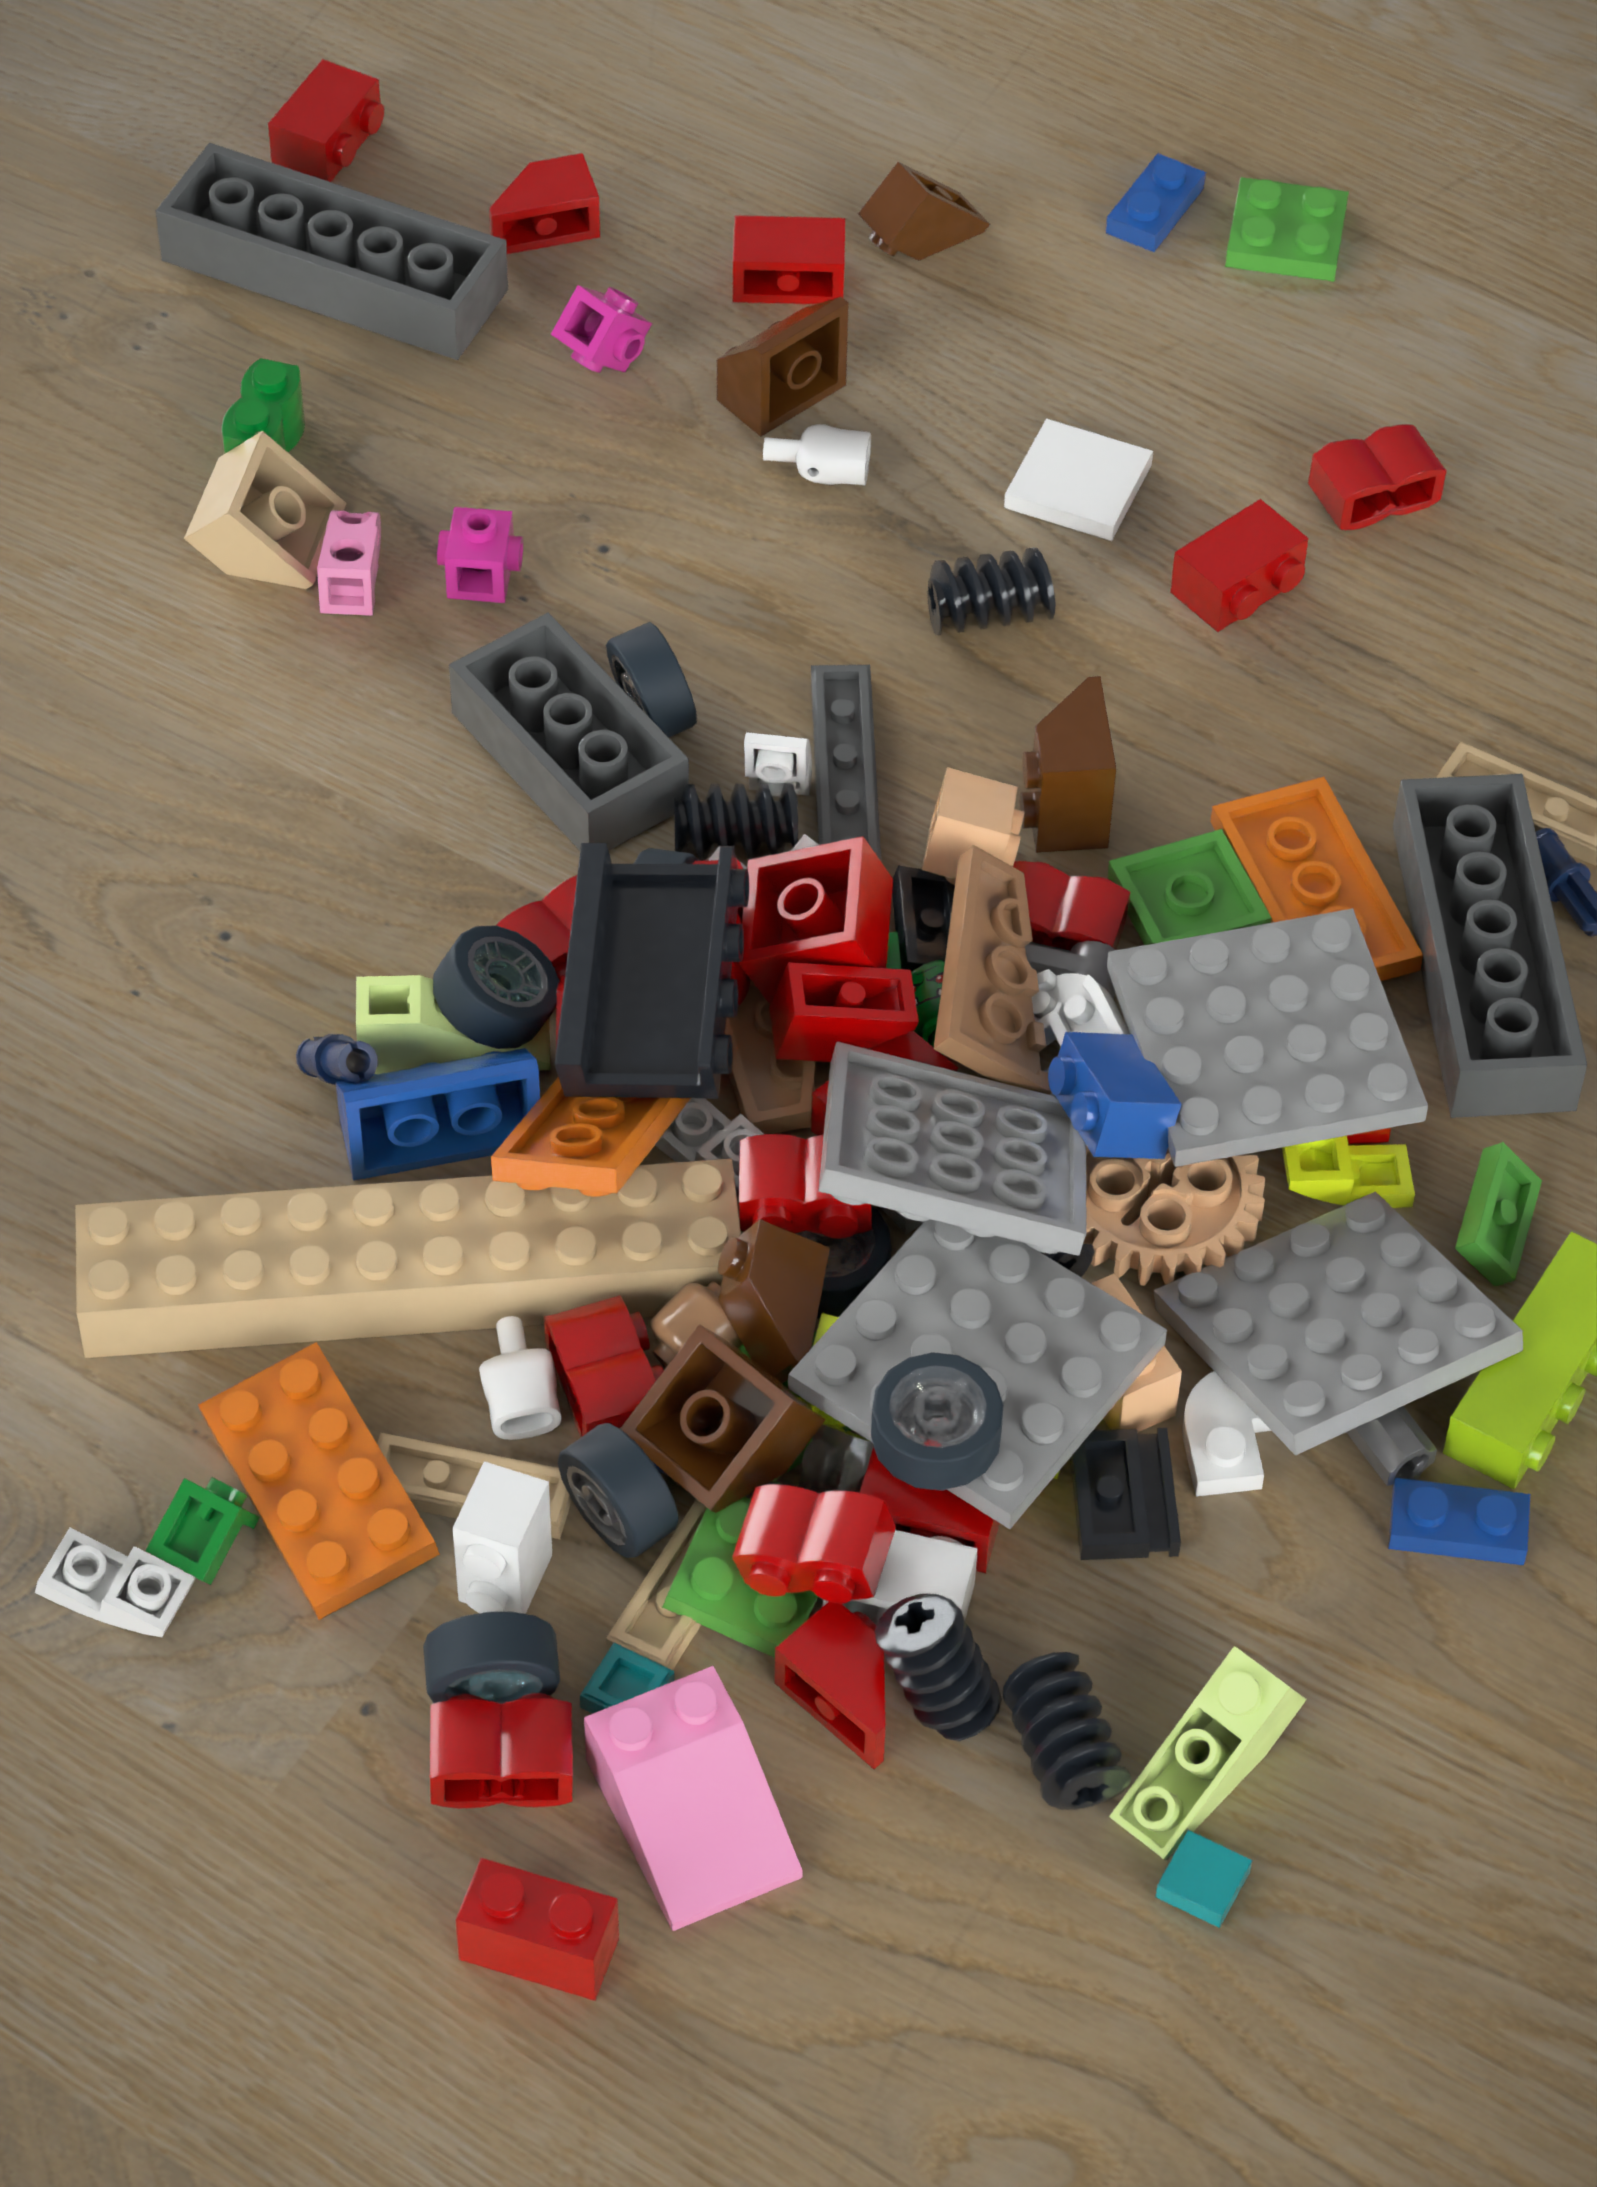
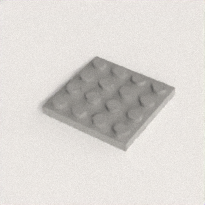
M1353 909L1108 952L1107 969L1129 1034L1133 1035L1144 1059L1155 1063L1182 1104L1175 1126L1168 1127V1149L1174 1167L1426 1121L1428 1109L1426 1098Z
M837 1042L830 1063L818 1191L831 1194L837 1200L851 1205L867 1203L896 1210L902 1216L915 1221H928L932 1219L960 1226L968 1233L979 1237H993L996 1235L1024 1242L1031 1248L1043 1253L1064 1252L1079 1256L1086 1237V1144L1078 1131L1074 1129L1071 1120L1056 1096Z
M1376 1192L1244 1249L1238 1254L1225 1258L1224 1266L1222 1267L1211 1264L1202 1268L1201 1272L1188 1274L1154 1290L1156 1311L1294 1455H1298L1523 1351L1522 1329Z
M930 1219L922 1223L788 1374V1389L872 1442L871 1421L874 1393L888 1370L909 1357L932 1352L959 1355L981 1366L996 1382L1004 1405L999 1453L987 1472L967 1485L947 1490L1008 1529H1011L1165 1345L1167 1329L1024 1242L996 1235L993 1237H979L968 1233L960 1226ZM931 1401L914 1406L902 1416L920 1418L924 1414L930 1413ZM934 1401L933 1412L943 1413L944 1402ZM948 1403L947 1415L953 1417L955 1421H973L963 1409ZM932 1415L920 1421L916 1429V1435L923 1446L942 1448L953 1444L957 1436V1429L949 1418L941 1415ZM901 1418L897 1426L913 1428L917 1420ZM959 1424L961 1432L976 1433L974 1424ZM900 1430L905 1437L915 1441L913 1431ZM960 1435L959 1441L956 1444L962 1443L972 1435Z

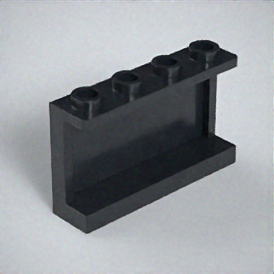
M581 843L555 1057V1067L565 1097L719 1098L721 1074H730L733 1064L731 1035H725L726 1019L736 1018L738 1013L737 979H731L732 962H742L744 954V930L741 923H736L738 907L748 906L750 891L748 870L738 868L733 846H720L718 864H612L607 843Z

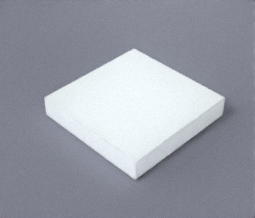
M1046 419L1005 493L1004 508L1112 541L1152 466L1153 451Z

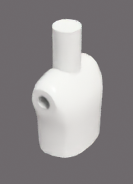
M824 424L809 426L803 432L800 440L765 437L763 460L794 462L797 464L799 474L813 483L866 485L870 461L871 432L844 430Z
M515 1316L504 1317L496 1324L501 1355L490 1358L479 1367L481 1382L489 1404L494 1434L501 1439L507 1440L531 1438L552 1431L560 1425L562 1419L557 1399V1378L551 1352L545 1348L527 1349L521 1319Z

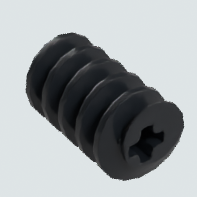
M1037 547L1026 548L1023 553L1022 562L1014 550H1009L1002 553L999 565L991 554H981L977 560L976 569L968 557L957 558L953 572L945 560L935 561L932 565L928 580L927 597L931 625L935 635H941L943 621L946 617L951 618L958 633L964 632L968 614L974 615L980 629H987L990 611L997 612L1003 626L1010 625L1013 608L1019 607L1026 623L1033 622L1035 607L1038 604H1042L1048 619L1054 618L1056 601L1053 580L1049 567Z
M693 783L686 784L681 800L676 801L674 797L675 851L685 853L688 843H693L699 861H706L713 843H717L718 847L733 846L734 851L737 843H742L746 856L750 860L757 857L762 843L767 844L771 855L783 853L786 843H791L792 848H794L798 843V799L793 784L784 783L778 801H774L767 783H760L754 801L749 800L742 783L735 784L729 801H725L720 786L717 783H711L705 801H700Z
M939 1594L914 1595L895 1603L879 1618L875 1629L876 1642L885 1652L886 1661L894 1670L895 1679L903 1688L906 1700L912 1705L916 1719L924 1727L937 1730L946 1739L962 1741L976 1736L992 1723L999 1713L1002 1702L999 1685L992 1677L990 1667L983 1659L981 1649L974 1641L972 1631L965 1623L961 1609L951 1599Z
M1054 1652L1021 1664L1009 1675L1003 1686V1699L1012 1711L1014 1727L1022 1735L1021 1745L1026 1754L1031 1758V1770L1038 1781H1040V1792L1046 1803L1052 1807L1064 1810L1093 1807L1121 1794L1130 1785L1132 1777L1125 1767L1116 1766L1121 1759L1122 1753L1115 1743L1106 1742L1111 1736L1112 1729L1105 1719L1097 1718L1102 1710L1100 1700L1094 1695H1087L1091 1691L1093 1684L1090 1676L1086 1672L1075 1671L1079 1664V1655L1070 1652Z

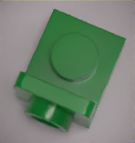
M211 1477L206 1488L184 1478L145 1551L211 1585L242 1525L244 1524L254 1529L260 1517L242 1508L248 1495L220 1480Z

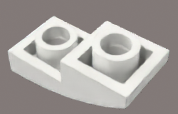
M746 732L744 740L745 776L749 777V789L758 790L760 783H767L772 795L780 796L784 783H791L797 795L809 796L812 779V758L809 739Z
M691 1098L655 1146L676 1162L732 1158L736 1196L739 1197L740 1140L764 1133L742 1114H739L731 1121L705 1098Z
M70 1527L37 1581L35 1593L101 1622L142 1634L163 1637L193 1585L195 1577L135 1546L130 1554L126 1556Z

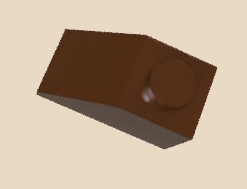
M900 162L896 163L858 213L873 230L869 238L876 246L890 256L894 257L899 251L918 261L980 235L990 225L960 192Z
M758 1220L739 1237L729 1239L721 1252L718 1262V1273L723 1276L718 1302L751 1359L783 1384L788 1380V1374L811 1349L830 1248L765 1221Z

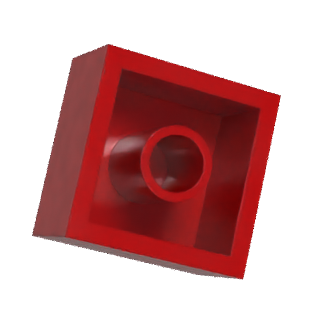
M864 836L748 860L749 902L747 907H743L742 917L744 954L742 962L738 963L769 1004L773 999L788 962L886 968L893 878Z

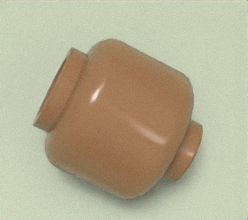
M711 1281L706 1287L699 1283H687L652 1318L650 1327L654 1337L660 1343L652 1351V1354L665 1368H667L699 1324L731 1342L737 1348L743 1344L718 1302L721 1286L716 1282Z

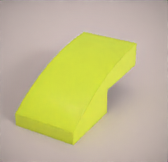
M1347 1136L1282 1147L1288 1188L1291 1191L1306 1197L1342 1206L1376 1192L1392 1208L1413 1206L1415 1191L1406 1144L1349 1146Z

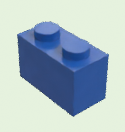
M1065 1032L1059 1054L1050 1063L1048 1083L1052 1094L1056 1096L1071 1120L1074 1129L1078 1131L1093 1157L1165 1159L1168 1149V1127L1175 1126L1182 1104L1155 1063L1144 1059L1133 1035Z

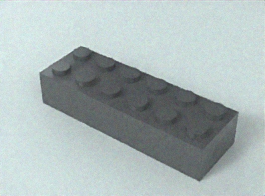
M210 142L156 209L162 261L455 360H459L508 291L506 240Z
M1523 774L1401 780L1393 832L1414 937L1423 953L1421 972L1450 1117L1577 1111L1587 1061Z

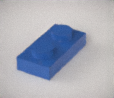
M1157 153L1107 216L1106 234L1155 252L1204 189L1206 172Z
M1395 1478L1392 1491L1388 1549L1524 1565L1528 1551L1530 1494Z

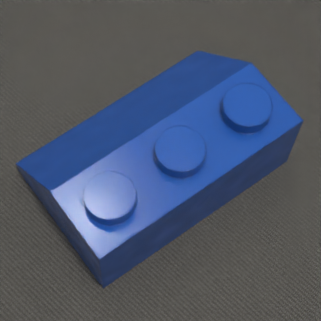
M526 1048L506 1052L493 1051L478 1057L444 1063L432 1062L416 1068L373 1074L366 1081L359 1078L360 1082L358 1083L348 1080L336 1082L339 1120L353 1181L492 1156L540 1099L537 1060Z

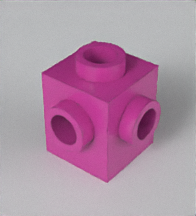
M577 285L551 335L574 350L571 357L592 371L600 373L605 366L626 372L630 363L640 355L644 347V338L652 323L635 312L638 302L625 293L609 287L604 294Z
M454 507L450 531L440 530L437 546L438 565L445 566L447 599L505 603L511 571L520 572L523 561V536H513L512 511Z

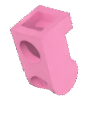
M332 510L330 512L317 566L320 613L373 616L375 583L381 543L379 512H367L364 514L348 513L339 510Z

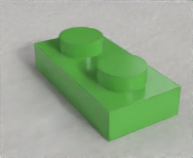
M1504 1142L1483 1148L1455 1246V1249L1494 1287L1515 1281L1542 1180Z

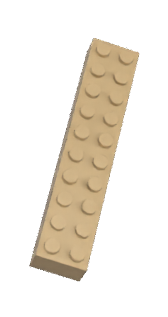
M731 1158L639 1165L618 1193L598 1197L586 1196L580 1193L578 1189L559 1187L526 1190L520 1188L517 1183L493 1181L491 1175L75 1205L76 1313L85 1358L496 1328V1324L500 1319L508 1316L520 1318L523 1326L545 1325V1316L619 1295L622 1297L629 1314L640 1312L642 1318L654 1317L687 1283H699L706 1287L711 1281H714L720 1286L722 1285L723 1276L718 1273V1262L721 1252L729 1239L732 1237L737 1238L741 1235L733 1161Z

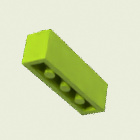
M1572 1231L1513 1320L1522 1329L1523 1351L1482 1369L1451 1415L1443 1454L1514 1490L1528 1467L1538 1472L1545 1463L1556 1437L1551 1434V1431L1558 1420L1568 1424L1574 1417L1585 1394V1388L1580 1385L1589 1373L1597 1377V1244Z

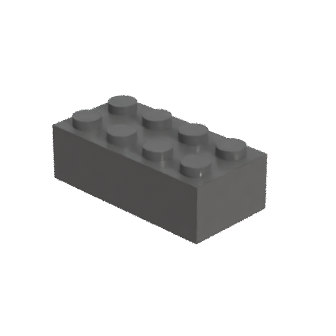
M549 613L449 664L452 714L579 851L581 843H607L609 851L674 815V797L676 801H680L686 784H689V758Z

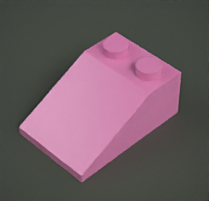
M714 1666L584 1717L586 1761L672 1931L802 1878V1868L744 1723Z

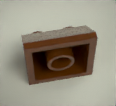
M842 297L802 308L784 320L773 323L767 330L740 346L729 349L723 356L717 359V401L762 437L846 386L849 302Z
M1101 676L1088 677L1035 726L1033 751L1023 752L1024 785L1026 789H1030V792H1020L1019 807L1021 811H1024L1021 826L1022 829L1032 828L1036 853L1106 849L1109 847L1116 762Z
M699 1324L620 1429L641 1447L653 1463L709 1510L717 1513L754 1492L755 1487L766 1485L785 1474L826 1419L734 1344Z

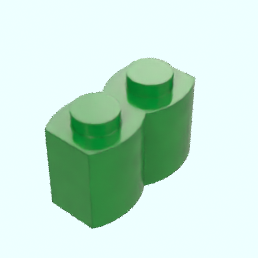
M260 358L245 372L240 386L241 398L230 406L223 418L222 438L224 454L261 431L266 433L285 451L289 452L298 444L304 433L305 418L299 366Z

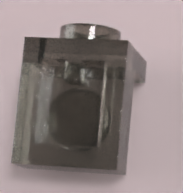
M823 1423L804 1452L802 1461L803 1471L798 1486L774 1480L766 1485L795 1486L819 1494L829 1491L860 1493L874 1445L862 1436L841 1427Z

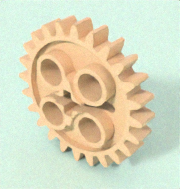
M1086 1146V1237L1083 1244H1093L1094 1255L1091 1265L1095 1267L1111 1259L1115 1261L1114 1273L1118 1278L1123 1276L1129 1268L1138 1270L1139 1284L1142 1286L1147 1284L1152 1272L1161 1273L1164 1283L1169 1284L1175 1281L1176 1272L1184 1271L1188 1275L1201 1272V1266L1204 1264L1206 1266L1211 1264L1217 1267L1224 1266L1225 1255L1232 1256L1238 1254L1244 1249L1245 1241L1254 1242L1258 1221H1262L1265 1203L1263 1198L1265 1177L1257 1175L1258 1156L1238 1155L1174 1167L1169 1149H1167L1165 1159L1093 1157Z

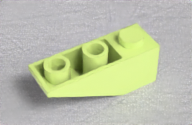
M421 975L356 977L357 1041L368 1043L374 1048L378 1057V1066L374 1074L416 1068L432 1062L444 1063L478 1057L493 1051L506 1052L526 1048L536 1058L539 1070H550L549 1018L533 1040L518 1048L496 1049L476 1043L455 1029L441 1013L433 995V979Z
M1234 1646L1109 1817L1164 1860H1167L1177 1850L1188 1830L1194 1832L1267 1755L1307 1699Z

